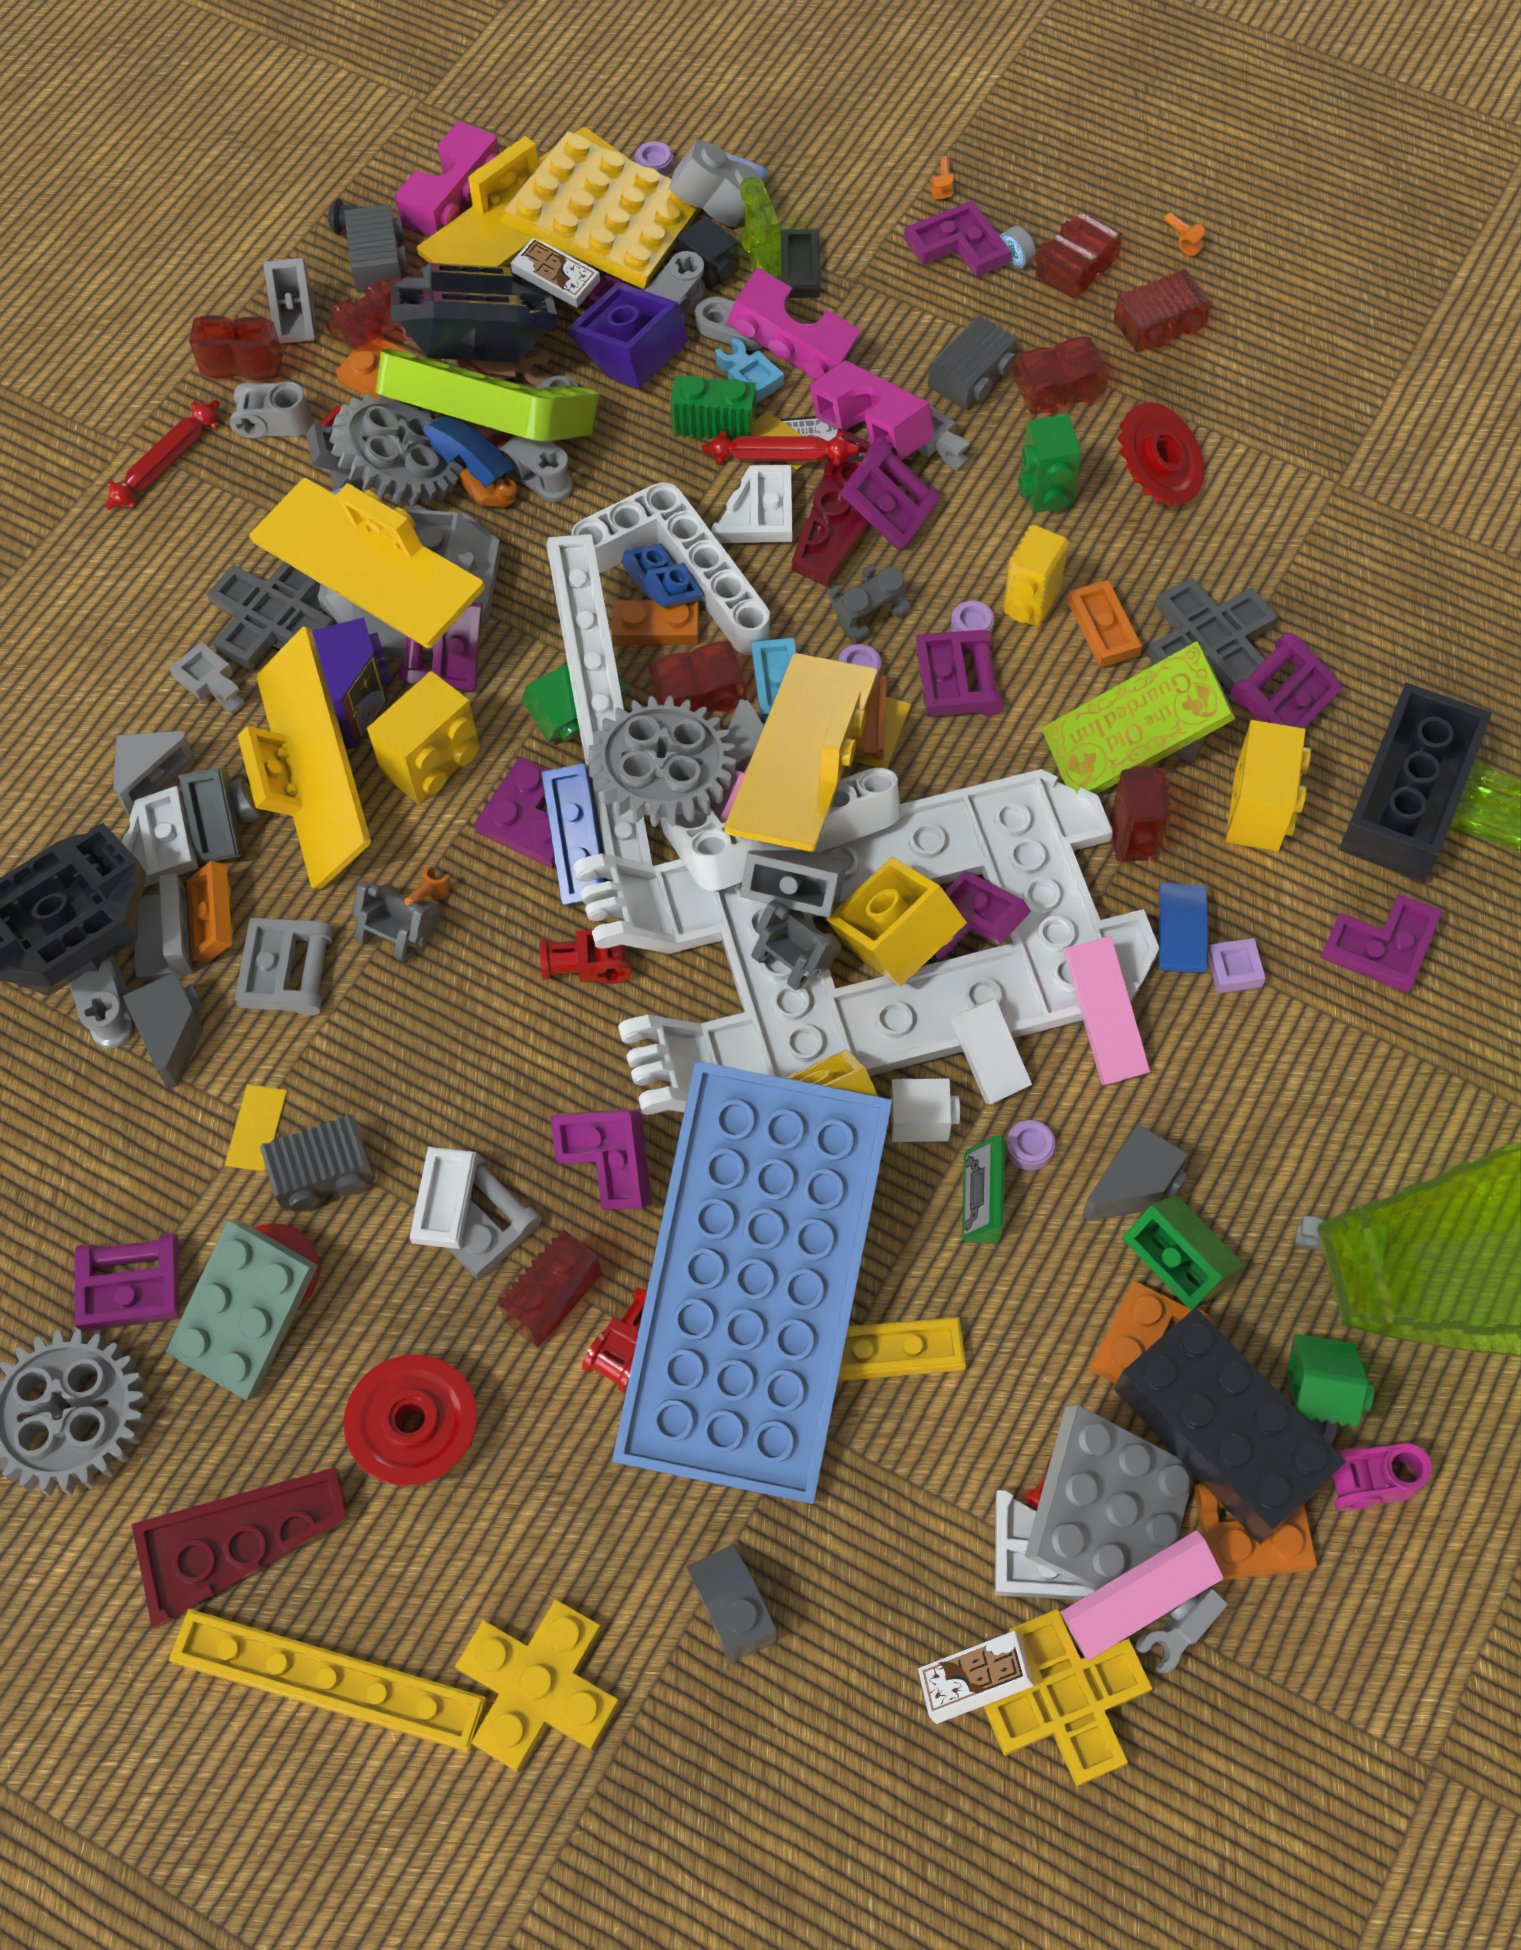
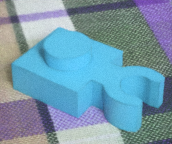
M733 338L731 340L733 355H727L719 348L715 350L716 364L720 369L728 372V380L738 379L744 382H756L757 403L784 385V373L759 350L750 356L746 354L745 344L740 339Z

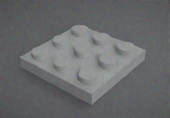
M1079 1405L1067 1406L1064 1409L1024 1557L1096 1591L1178 1541L1194 1474L1178 1457Z

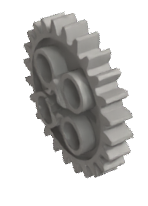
M365 393L362 401L353 397L349 406L342 405L340 413L336 415L331 428L332 433L329 442L334 444L331 453L334 456L341 457L338 463L339 468H351L348 479L357 480L361 478L364 481L362 490L365 491L374 487L378 489L377 496L380 499L386 493L391 494L395 504H399L401 497H406L411 506L416 505L419 497L427 505L431 504L433 497L443 500L446 492L451 493L455 484L458 482L459 474L464 468L461 466L464 461L461 457L447 463L444 457L433 449L430 439L422 429L438 419L433 420L430 417L432 410L425 409L420 411L416 405H406L396 399L389 401L386 396L379 395L376 401L369 393Z
M650 696L648 707L642 708L637 701L633 700L631 701L632 712L627 713L618 707L615 709L616 721L608 718L602 720L603 731H594V745H589V776L593 777L595 792L603 791V803L605 805L616 802L617 815L620 816L630 809L633 811V822L635 823L640 821L644 815H649L651 825L654 827L658 824L660 817H667L669 824L675 826L676 815L681 814L689 822H693L694 809L697 808L702 813L709 814L710 801L721 804L723 802V790L731 789L732 776L735 775L736 765L735 744L730 743L729 729L720 730L719 717L707 720L706 707L692 712L690 711V700L683 702L680 707H675L672 696H668L664 705H658L655 698Z
M76 1329L71 1341L68 1342L63 1333L57 1330L54 1333L52 1345H47L39 1336L34 1337V1352L28 1354L24 1349L17 1347L15 1350L19 1362L15 1366L6 1362L0 1363L2 1371L6 1374L4 1380H0V1468L5 1467L2 1475L12 1483L20 1478V1486L29 1492L39 1483L40 1490L47 1496L53 1494L58 1482L61 1489L68 1495H73L76 1480L79 1479L89 1489L94 1488L93 1473L98 1470L111 1478L113 1472L109 1462L115 1458L127 1463L129 1458L121 1448L125 1443L140 1444L141 1442L131 1431L132 1426L144 1425L148 1421L142 1413L135 1410L148 1404L149 1399L143 1392L136 1391L145 1384V1380L139 1373H132L137 1365L129 1355L122 1357L124 1351L115 1342L106 1347V1340L98 1333L88 1342L87 1336L81 1330ZM92 1374H98L97 1382L90 1390L79 1392V1385L83 1379ZM47 1383L46 1390L40 1398L34 1401L28 1400L29 1394L35 1386ZM106 1401H108V1405L106 1408L95 1409L96 1407L101 1406ZM68 1404L72 1406L71 1408L65 1409V1406ZM28 1414L34 1415V1416L25 1418L23 1421L20 1422V1418H21L23 1415H28ZM62 1415V1418L57 1419L55 1416ZM100 1422V1429L97 1435L91 1440L81 1441L83 1430L89 1424ZM49 1431L46 1443L39 1449L30 1450L33 1438L41 1432Z

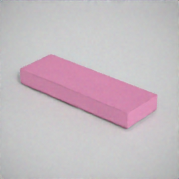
M1112 936L1063 949L1101 1084L1106 1085L1149 1073L1150 1069Z
M1196 1530L1060 1613L1080 1651L1088 1661L1218 1583L1224 1577L1205 1539Z

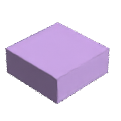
M1254 938L1209 945L1207 957L1217 993L1263 987L1266 978Z

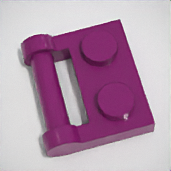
M882 436L868 448L865 458L839 494L898 550L907 546L940 499L941 493L933 485L927 486L891 451L892 445ZM880 464L916 498L915 503L878 468Z
M473 602L434 644L432 668L421 664L423 646L406 636L404 663L400 664L399 679L405 682L417 683L427 673L432 671L454 689L474 691L477 686L483 603Z
M969 630L916 635L915 645L926 717L976 712L984 716H993L1003 711V698L996 688L990 652L994 647L990 631ZM964 651L974 654L980 692L968 691L962 653Z
M1287 632L1277 640L1275 650L1247 679H1240L1230 689V694L1237 704L1248 708L1259 721L1305 728L1343 686L1298 636ZM1287 661H1292L1296 665L1297 670L1267 699L1260 689Z
M161 1234L158 1240L95 1248L93 1244L76 1246L75 1326L81 1331H90L180 1318L178 1278L180 1245L177 1234ZM159 1259V1267L95 1276L99 1267Z

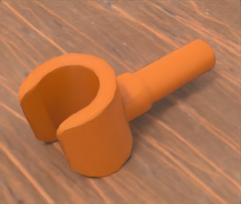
M948 156L941 157L940 175L932 176L930 180L931 193L934 200L954 197L952 188L954 175L950 173V158Z
M1171 212L1165 216V221L1181 235L1178 243L1183 253L1188 256H1194L1204 248L1205 244L1201 239L1205 236V229L1202 225L1195 224L1190 227Z
M432 866L425 867L423 870V883L405 898V905L408 907L410 902L417 904L424 897L433 900L445 898L449 894L450 875L445 874L442 879L435 880V868Z

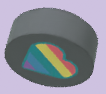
M242 776L230 783L236 814L242 820L251 823L266 815L267 810L255 807L247 776Z

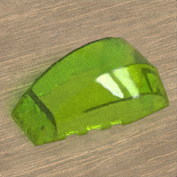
M1521 1143L1502 1146L1491 1151L1488 1156L1471 1163L1468 1161L1450 1168L1443 1175L1424 1183L1419 1181L1403 1188L1402 1192L1381 1201L1376 1199L1318 1224L1317 1231L1342 1325L1415 1343L1482 1353L1521 1356Z

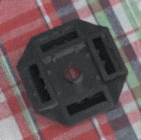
M430 263L419 269V275L405 277L391 286V322L400 323L405 329L406 337L412 338L427 358L519 363L548 330L556 331L557 312L552 294L533 283L522 281V277L514 274L511 267Z
M104 823L90 828L87 834L73 835L56 842L0 878V981L11 982L51 996L86 972L99 971L103 961L138 939L139 905L147 874L138 859Z

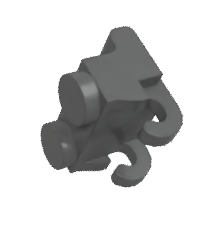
M870 564L862 570L865 583L859 587L848 589L841 597L839 593L842 592V589L839 585L836 584L828 589V596L832 607L838 613L836 621L853 644H857L870 634L866 625L860 628L857 627V619L878 606L891 601L895 606L891 611L896 618L901 615L904 616L911 611V606L905 598L907 585L904 583L903 575L898 569L886 567L875 577L876 568Z
M363 880L357 887L352 915L358 917L355 940L366 945L376 934L396 943L394 958L405 963L411 958L415 950L409 946L410 942H414V944L422 947L434 934L435 926L440 922V912L433 903L427 901L418 902L417 904L410 902L407 907L404 903L407 897L401 895L395 886L391 884H372Z
M772 900L767 904L755 929V932L760 937L751 957L758 963H763L772 954L792 970L787 980V985L796 991L807 982L808 978L804 976L807 971L817 978L830 968L833 960L838 958L841 953V945L834 935L829 933L823 934L808 923L801 911L785 908L776 900Z

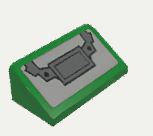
M995 1135L968 1149L964 1154L962 1239L966 1243L997 1244L1001 1239L1004 1221L1005 1139H1002V1136Z

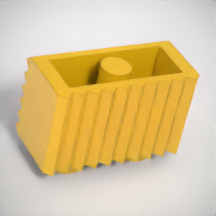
M1036 525L1029 526L1028 532H1025L1024 538L1021 539V544L1017 545V551H1014L1013 557H1010L1003 604L1005 614L1021 623H1028L1035 627L1041 625L1061 590L1062 576L1064 575L1063 571L1066 564L1065 560L1067 559L1066 555L1069 548L1067 538Z

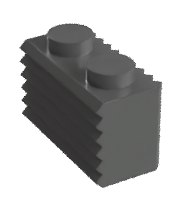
M391 204L344 210L350 266L356 291L362 293L364 290L369 292L371 289L377 291L379 288L383 290L387 287L391 288L393 284L402 280L401 271L409 270L405 246H398V242L405 241L401 217H393Z
M978 315L929 364L928 387L962 408L969 410L976 400L981 402L988 396L994 381L998 380L1000 375L1006 377L1013 370L1017 362V355L1015 354L1016 336L1014 334L1010 335L1008 330L1004 331L1001 326L997 327L995 322L991 323L989 319H984L982 315Z
M347 1114L344 1118H337L335 1121H328L326 1124H319L317 1127H310L306 1131L301 1130L297 1134H290L288 1137H281L279 1140L263 1143L260 1146L274 1196L282 1211L288 1209L294 1212L309 1210L315 1207L322 1197L334 1193L342 1196L355 1194L364 1189L366 1186L365 1182L375 1179L360 1130L353 1115Z

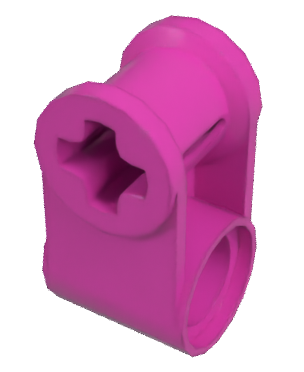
M1410 1443L1369 1449L1350 1448L1337 1451L1347 1462L1333 1476L1338 1498L1334 1500L1335 1509L1337 1511H1354L1378 1504L1412 1499L1430 1479L1432 1463L1428 1454L1421 1447ZM1400 1462L1408 1465L1415 1475V1482L1408 1483L1399 1480L1392 1471V1463Z

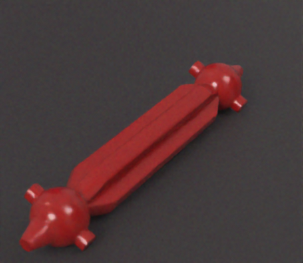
M214 400L209 403L198 404L196 401H193L190 404V407L193 409L192 416L181 419L126 471L123 482L115 483L111 479L106 484L109 488V498L105 507L108 510L118 506H128L132 509L137 504L133 500L134 493L145 490L200 437L203 427L211 426L213 429L218 427L219 423L216 421V412L220 402Z
M720 431L719 436L701 446L703 452L711 454L716 459V465H724V460L729 459L731 456L740 461L819 462L829 456L833 460V465L837 467L841 466V462L850 455L859 453L860 448L855 444L849 443L844 438V432H837L836 437L828 442L819 436H740L731 441L727 437V432Z

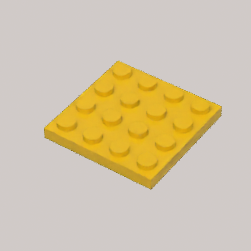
M567 131L505 207L501 224L538 241L547 243L572 257L644 290L677 245V236L690 227L702 208L692 206L678 198L669 189L672 179L659 174L655 169L644 167L623 157V155L616 151H610L589 141L584 136L575 135Z

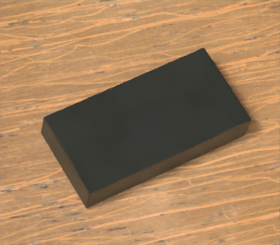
M819 229L780 230L781 282L792 288L788 298H820Z
M227 767L179 775L197 864L245 855Z

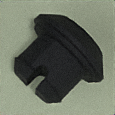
M339 198L330 204L328 211L329 226L337 235L341 233L342 229H346L344 210L358 209L355 205H344Z

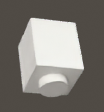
M950 1078L892 1079L890 1095L892 1100V1142L949 1141L951 1124H959L960 1122L959 1096H950Z

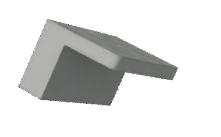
M178 873L159 875L160 894L141 897L138 939L134 941L135 972L139 981L160 979L173 972L177 976L193 974L187 891Z

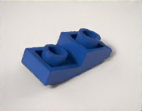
M446 415L422 429L430 439L433 449L443 456L447 463L461 457L466 463L469 473L479 480L484 488L505 477L514 469L505 456L484 436L453 417Z
M662 543L625 550L621 563L639 588L660 606L665 608L702 599L703 593L685 563L674 565Z
M1160 882L1158 892L1159 931L1157 943L1160 948L1158 952L1159 970L1206 973V885Z

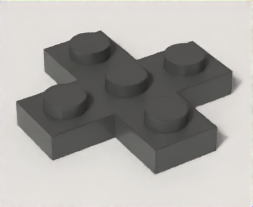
M283 562L266 582L233 564L207 593L212 605L235 617L213 642L217 652L251 671L276 641L286 645L302 627L317 630L335 625L333 618L308 605L319 592L320 583L286 562Z
M1190 577L1157 596L1155 607L1175 628V631L1150 644L1146 655L1155 665L1198 641L1203 647L1216 677L1230 691L1240 679H1247L1265 660L1249 641L1274 628L1278 616L1252 587L1217 606L1197 582Z

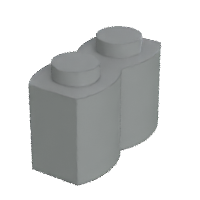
M696 140L674 170L669 189L684 202L698 208H703L718 222L736 228L759 198L763 179L750 165L730 160L717 145Z

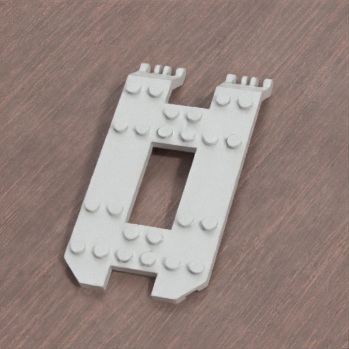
M1039 769L900 804V818L895 824L820 852L819 854L847 860L840 901L836 909L891 856L938 885L955 881L965 870L975 876L983 874L985 881L1023 899L1031 911L1029 915L1007 937L1008 944L922 966L919 972L908 979L901 987L883 976L835 988L830 970L827 969L817 978L807 971L804 974L808 978L807 982L795 991L787 985V980L792 971L789 967L772 954L763 963H758L751 957L760 937L755 932V929L767 903L740 897L742 882L717 891L703 889L696 883L681 859L652 866L601 853L577 860L573 865L577 880L590 882L602 877L612 880L588 885L581 891L583 902L587 904L585 910L588 919L601 921L610 917H618L624 920L601 924L594 928L592 935L597 948L603 949L622 944L671 954L722 941L744 1011L740 1014L701 1024L649 1014L621 1022L618 1028L623 1042L636 1043L650 1038L658 1040L659 1043L634 1048L626 1055L629 1066L635 1068L631 1072L634 1084L644 1086L662 1080L669 1081L671 1087L667 1086L643 1092L638 1098L642 1113L650 1115L667 1110L685 1112L695 1061L786 1078L847 1049L866 1068L868 1075L873 1076L964 1052L949 1017L989 998H996L1012 1038L1081 1021L1083 1017L1063 949L1112 936L1130 1003L1132 1004L1157 958L1160 948L1144 909L1103 920L1099 918L1073 852L1111 841L1113 831L1098 795L1084 788H1080L1076 795L1073 788L1057 782V776ZM802 912L805 920L815 927L812 917L819 915Z

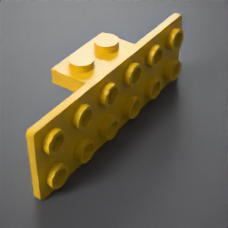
M582 127L574 133L575 135L584 136L589 141L603 148L616 151L629 159L586 127ZM524 136L484 166L479 167L468 176L473 206L417 246L418 254L429 263L505 267L510 264L532 237L501 224L503 210L553 149L538 159L536 143Z
M303 478L249 534L252 542L426 648H431L485 590V585L480 578L424 547L413 529L416 524L406 511L399 507L393 510L386 506L372 491L365 490L362 492L348 483L335 495L313 481Z
M302 627L257 674V681L270 731L246 726L238 735V740L255 807L293 816L311 888L321 890L370 845L371 839L318 654L313 630Z
M798 653L792 655L725 823V833L727 835L810 852L816 850L845 766L851 767L856 748L855 738L861 737L866 721V707L877 679V669Z

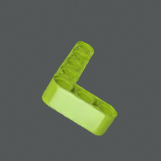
M382 349L380 353L376 393L382 396L531 440L554 441L593 434L599 392L571 385L533 389L404 351Z

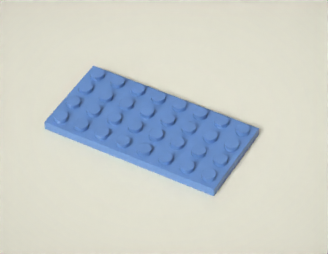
M695 1061L612 1462L814 1504L890 1116L891 1099Z

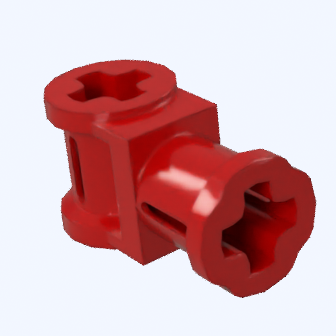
M594 929L576 931L577 941L549 942L547 938H542L539 942L543 980L550 979L553 974L579 973L580 982L596 981L603 984H616L631 978L632 966L627 962L626 945L621 944L603 949L597 948L592 935Z
M638 1287L632 1293L634 1301L622 1320L620 1321L615 1317L612 1318L607 1328L593 1341L582 1364V1369L589 1374L596 1371L617 1383L618 1390L624 1394L627 1391L647 1295L646 1289Z

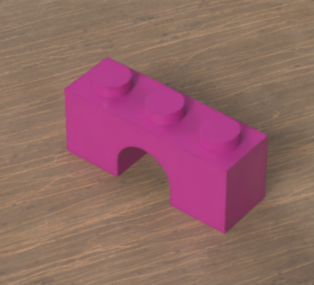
M458 121L438 144L443 174L434 176L415 170L395 193L398 214L401 217L402 224L432 236L460 216L470 202L472 203L468 176L499 155L496 136Z
M757 267L736 298L726 324L736 329L742 336L749 337L769 349L775 356L783 358L802 369L813 379L820 378L846 360L861 330L829 310H826L821 319L813 324H801L794 321L785 310V303L792 288Z
M846 360L810 384L817 419L837 430L840 428L844 431L857 423L866 421L870 446L883 436L892 445L891 451L900 460H903L934 438L932 410L929 402Z

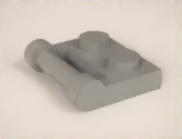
M250 918L235 995V1002L238 1008L295 1011L309 1016L319 1014L322 997L318 994L326 946L332 943L334 928L330 924L320 921ZM296 941H307L308 948L300 991L288 990Z
M476 1152L478 1161L473 1183L512 1221V1224L502 1232L470 1199L461 1248L447 1249L479 1281L537 1229L542 1221V1217L532 1207L525 1208L486 1169L488 1163Z

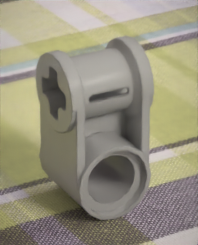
M682 251L675 254L644 291L679 302L683 323H685L688 315L705 295V283L701 279L704 273L703 259L697 253L691 251Z
M294 382L242 383L234 390V400L237 405L236 412L230 417V428L239 436L245 438L265 436L296 437L306 433L313 424V417L303 389Z
M516 435L499 449L514 467L509 474L532 489L542 499L549 502L564 500L572 493V477L566 472L569 464L567 453L551 441L531 440Z
M112 955L101 963L99 971H88L69 983L80 1021L90 1030L94 1041L99 1046L108 1049L118 1048L125 1044L133 1033L131 1014L123 998V995H126L125 981L118 962Z

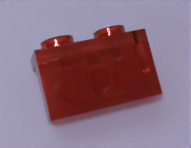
M400 276L387 284L384 279H381L363 291L366 295L354 303L351 298H348L330 310L333 315L325 324L332 338L335 339L343 334L351 349L356 351L401 325L400 323L391 322V286L402 280Z

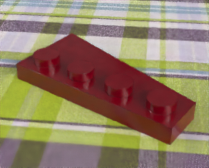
M838 428L837 432H844V438L849 443L859 446L860 451L842 461L839 467L834 466L833 460L828 456L820 487H817L813 499L812 510L809 518L805 521L792 558V571L826 587L830 586L872 526L839 494L865 458L870 442ZM906 458L901 460L910 469V460ZM880 464L878 468L899 487L901 483Z
M338 1468L326 1469L131 1524L151 1627H160L188 1611V1609H192L349 1520Z

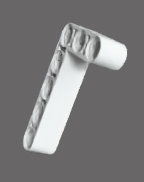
M664 482L654 484L582 519L573 527L571 536L592 534L599 573L620 564L625 550L662 543L674 565L685 563L703 593L700 600L739 653L752 655L751 642L770 640V612L767 606L680 489L675 485Z
M872 768L841 779L816 850L813 852L820 853L895 824L900 818L898 778L896 774L886 768ZM697 808L694 809L693 822H689L682 814L676 815L675 826L669 824L667 817H660L663 833L696 883L706 890L717 891L741 883L749 851L800 850L727 835L725 833L726 822L721 824L711 808L709 814H704Z

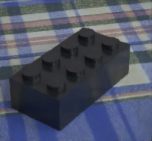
M1406 682L1338 850L1426 882L1440 854L1492 712Z
M1196 1307L1125 1368L1114 1387L1115 1392L1260 1545L1332 1479L1347 1462Z

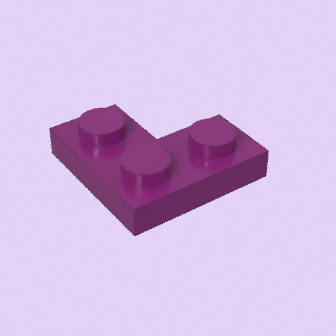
M972 200L904 228V240L922 265L955 251L958 252L976 277L1010 263V249Z
M519 757L475 821L476 833L553 868L556 861L548 813L541 811L546 804L542 772L549 770L523 757Z
M965 870L945 893L967 923L932 958L941 962L971 929L1001 945L1031 911L1023 899Z
M1398 893L1383 930L1339 912L1320 958L1409 993L1442 910Z
M641 1108L561 1113L551 1116L556 1164L596 1162L602 1209L644 1208L652 1205Z

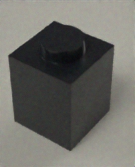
M707 216L677 236L678 253L691 251L697 253L703 259L704 273L701 279L709 290L722 281L730 279L739 270L738 241Z

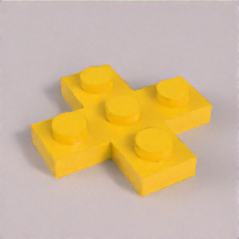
M556 1599L528 1646L482 1620L455 1665V1669L498 1695L471 1744L518 1773L546 1725L551 1726L593 1751L620 1703L617 1698L576 1675L599 1635L601 1626Z
M1058 1609L1009 1629L1008 1633L1016 1631L1022 1639L1034 1687L983 1706L1004 1756L1053 1735L1076 1787L1126 1766L1128 1761L1105 1712L1148 1694L1152 1690L1151 1684L1129 1638L1116 1643L1087 1661L1085 1657L1080 1659Z

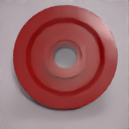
M1154 402L1138 404L1125 414L1126 418L1119 424L1122 432L1117 436V439L1123 445L1119 454L1127 461L1124 469L1129 470L1133 477V483H1140L1143 495H1152L1156 504L1164 502L1168 507L1177 504L1181 506L1195 498L1203 484L1204 462L1199 444L1184 420L1170 408Z
M419 1354L394 1357L372 1368L353 1389L344 1414L345 1440L351 1455L367 1474H370L382 1483L395 1484L403 1488L407 1485L416 1484L425 1486L435 1478L445 1477L453 1466L461 1463L463 1455L472 1446L475 1428L478 1426L477 1404L465 1378L445 1361ZM416 1414L425 1416L423 1426L413 1433L401 1431L403 1421L407 1417Z

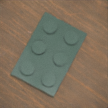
M237 1218L227 1220L166 1353L247 1401L256 1398L318 1265Z

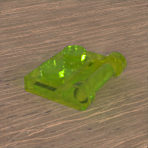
M748 177L740 184V196L744 201L745 230L741 234L742 247L747 252H750V260L754 271L759 267L781 281V225L763 182L758 178Z
M1475 759L1450 827L1521 852V801L1478 786L1480 784L1521 799V780L1485 768V762Z

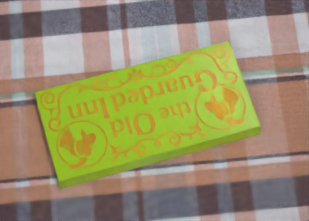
M1196 641L1041 729L1065 785L1073 788L1076 795L1080 788H1084L1094 794H1099L1235 720L1236 717L1203 647Z

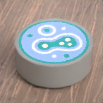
M1012 226L1000 235V238L1011 251L1010 264L1013 267L1023 268L1035 259L1036 247L1034 241L1024 228Z

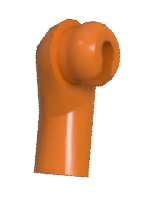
M467 468L459 474V482L480 506L505 508L516 500L517 486L509 478H504V480L502 478L498 479L495 484L484 488L481 482L469 473Z

